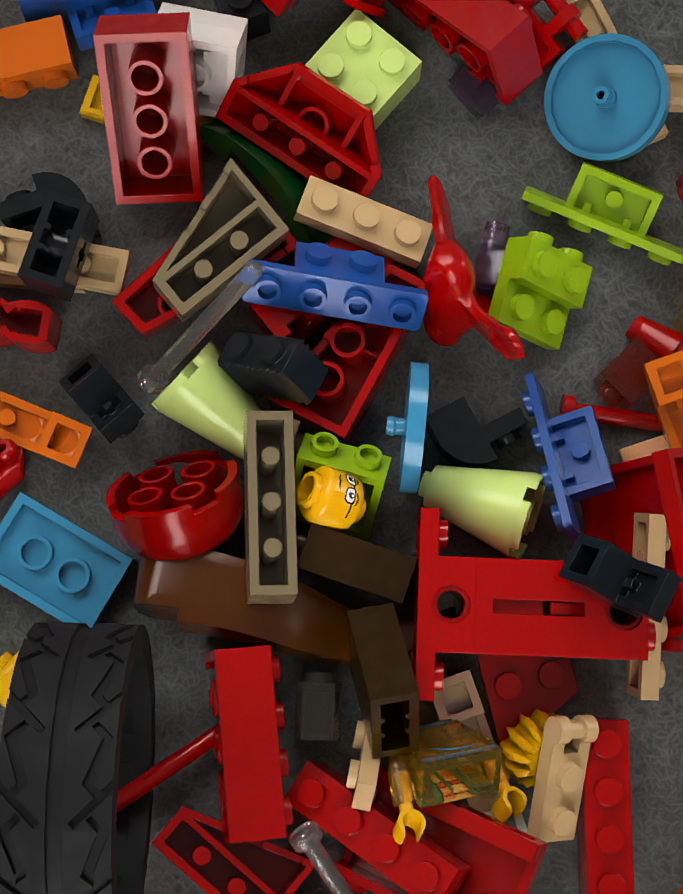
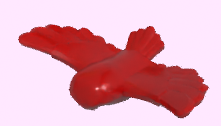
M434 174L428 178V188L436 246L432 249L423 277L425 290L428 291L429 295L427 303L428 312L424 316L425 331L434 343L441 346H452L460 341L464 333H467L469 329L474 327L506 360L525 358L524 345L519 340V334L514 329L500 324L495 318L488 315L492 299L483 293H477L476 274L473 264L454 237L451 211L440 180Z

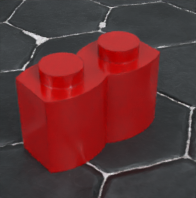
M0 297V347L15 344L27 352L36 354H47L57 351L63 321L52 309L33 300H16L8 303Z

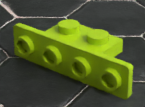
M584 161L566 201L530 186H526L521 198L529 202L527 208L535 213L551 217L552 212L565 216L568 218L567 225L585 233H590L592 228L608 234L606 239L608 242L630 250L632 244L648 250L646 256L662 265L670 266L672 261L683 264L682 248L646 234L662 201L663 193Z

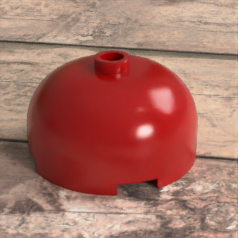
M192 450L154 459L155 467H151L132 477L131 473L125 472L114 481L106 493V504L120 540L137 555L152 560H182L216 549L238 527L245 505L244 490L235 460L225 461L219 459L218 452L212 450ZM176 462L189 463L180 472L183 484L178 486L173 468L167 465Z

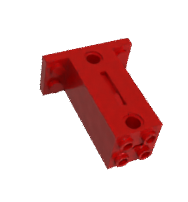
M420 508L416 524L415 558L417 562L415 565L412 669L419 690V701H434V691H443L444 662L435 661V652L648 661V651H654L656 645L655 624L649 622L648 618L641 616L639 619L625 612H622L621 620L615 623L610 617V605L583 592L558 576L565 561L438 556L439 551H444V548H447L448 520H440V508ZM443 593L453 595L459 603L458 613L452 619L445 618L437 609V600Z

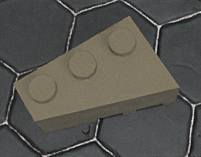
M231 158L209 194L202 201L186 230L183 231L153 278L155 290L182 322H185L247 272L249 260L263 259L284 242L288 236L289 228Z

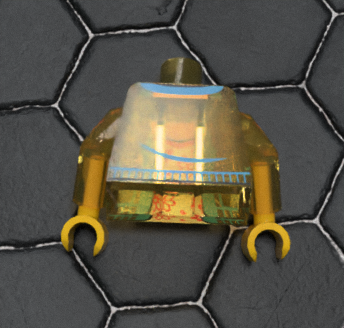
M446 719L425 724L419 721V751L389 757L387 774L393 806L399 807L400 812L392 831L395 842L402 845L405 838V826L414 830L416 842H419L426 827V819L420 811L413 808L415 803L424 808L498 791L499 797L492 806L494 816L503 823L509 819L512 812L518 818L526 807L527 797L519 788L510 786L508 781L512 777L502 757L503 749L491 738L480 735L458 720Z

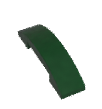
M219 119L200 125L202 139L221 161L226 162L230 158H238L288 215L283 222L289 228V233L298 242L308 244L319 242L325 244L334 237L293 220L308 183L306 177Z

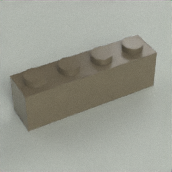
M246 411L243 425L246 604H293L298 595L293 411Z

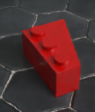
M183 806L151 842L207 894H293L318 864L265 840L229 844L223 840L222 822Z

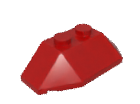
M299 61L234 79L215 115L216 118L307 179L312 175L369 198L382 176L372 110Z

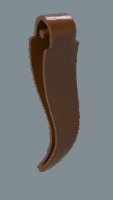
M206 551L194 557L174 561L152 560L140 557L133 606L138 613L155 619L177 621L179 632L223 638L254 646L271 645V650L298 658L325 664L350 666L347 611L353 609L334 601L315 589L298 581V595L293 604H246L245 559L214 551ZM449 607L439 611V613L445 618L452 619L456 615V608ZM399 617L398 622L407 652L410 654L413 647V617Z

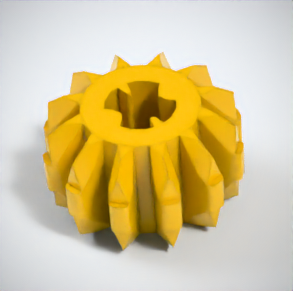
M536 708L530 718L520 714V722L516 727H506L510 737L499 743L504 753L501 760L505 769L519 784L524 785L526 788L535 786L545 722L548 717L559 716L555 715L552 711L546 713Z

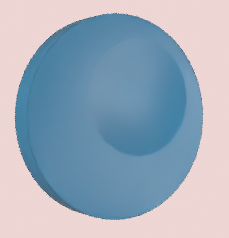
M607 33L586 38L576 43L559 58L548 77L544 92V112L547 124L553 136L565 149L583 159L602 163L627 159L647 147L658 135L666 121L671 101L668 74L657 55L645 44L632 37Z
M410 362L404 418L387 416L386 434L402 436L398 492L417 494L419 488L428 406L429 363Z

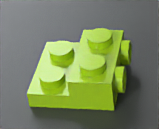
M530 231L527 236L510 237L505 248L488 315L495 318L500 324L514 329L519 334V337L544 349L559 350L569 310L583 308L593 267L582 262L584 256L582 252L572 248L562 247L557 249L553 247L554 238L549 234Z
M318 432L315 435L305 433L294 467L295 496L302 477L309 471H314L321 466H332L357 477L363 484L366 510L358 522L353 523L348 529L340 533L368 541L392 457L382 455L381 450L374 445L363 444L359 447L340 443L336 436L328 432ZM295 498L296 521L311 525L312 523L306 521L300 514L299 505L296 503Z

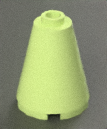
M210 341L151 404L158 412L244 460L243 425L246 411H261L251 394L243 390L218 365L217 361L222 352L218 346Z
M436 465L432 472L425 471L418 489V496L424 497L423 506L425 508H440V517L448 520L507 557L521 559L528 544L521 542L523 534L533 533L540 512L545 486L541 485L544 482L542 474L537 472Z

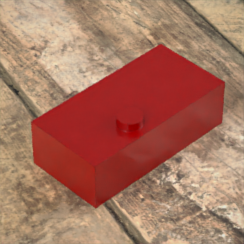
M190 12L99 16L93 33L116 205L203 201L205 169Z

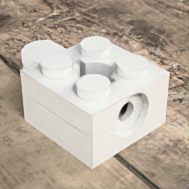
M162 2L158 13L190 12L193 51L197 50L204 53L202 55L194 51L199 114L215 117L233 80L244 76L248 19Z

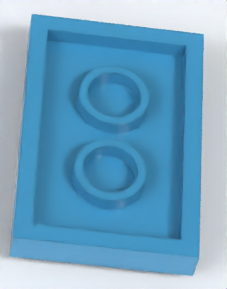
M22 492L18 494L0 523V585L62 622L87 623L89 628L97 624L135 562L134 558Z

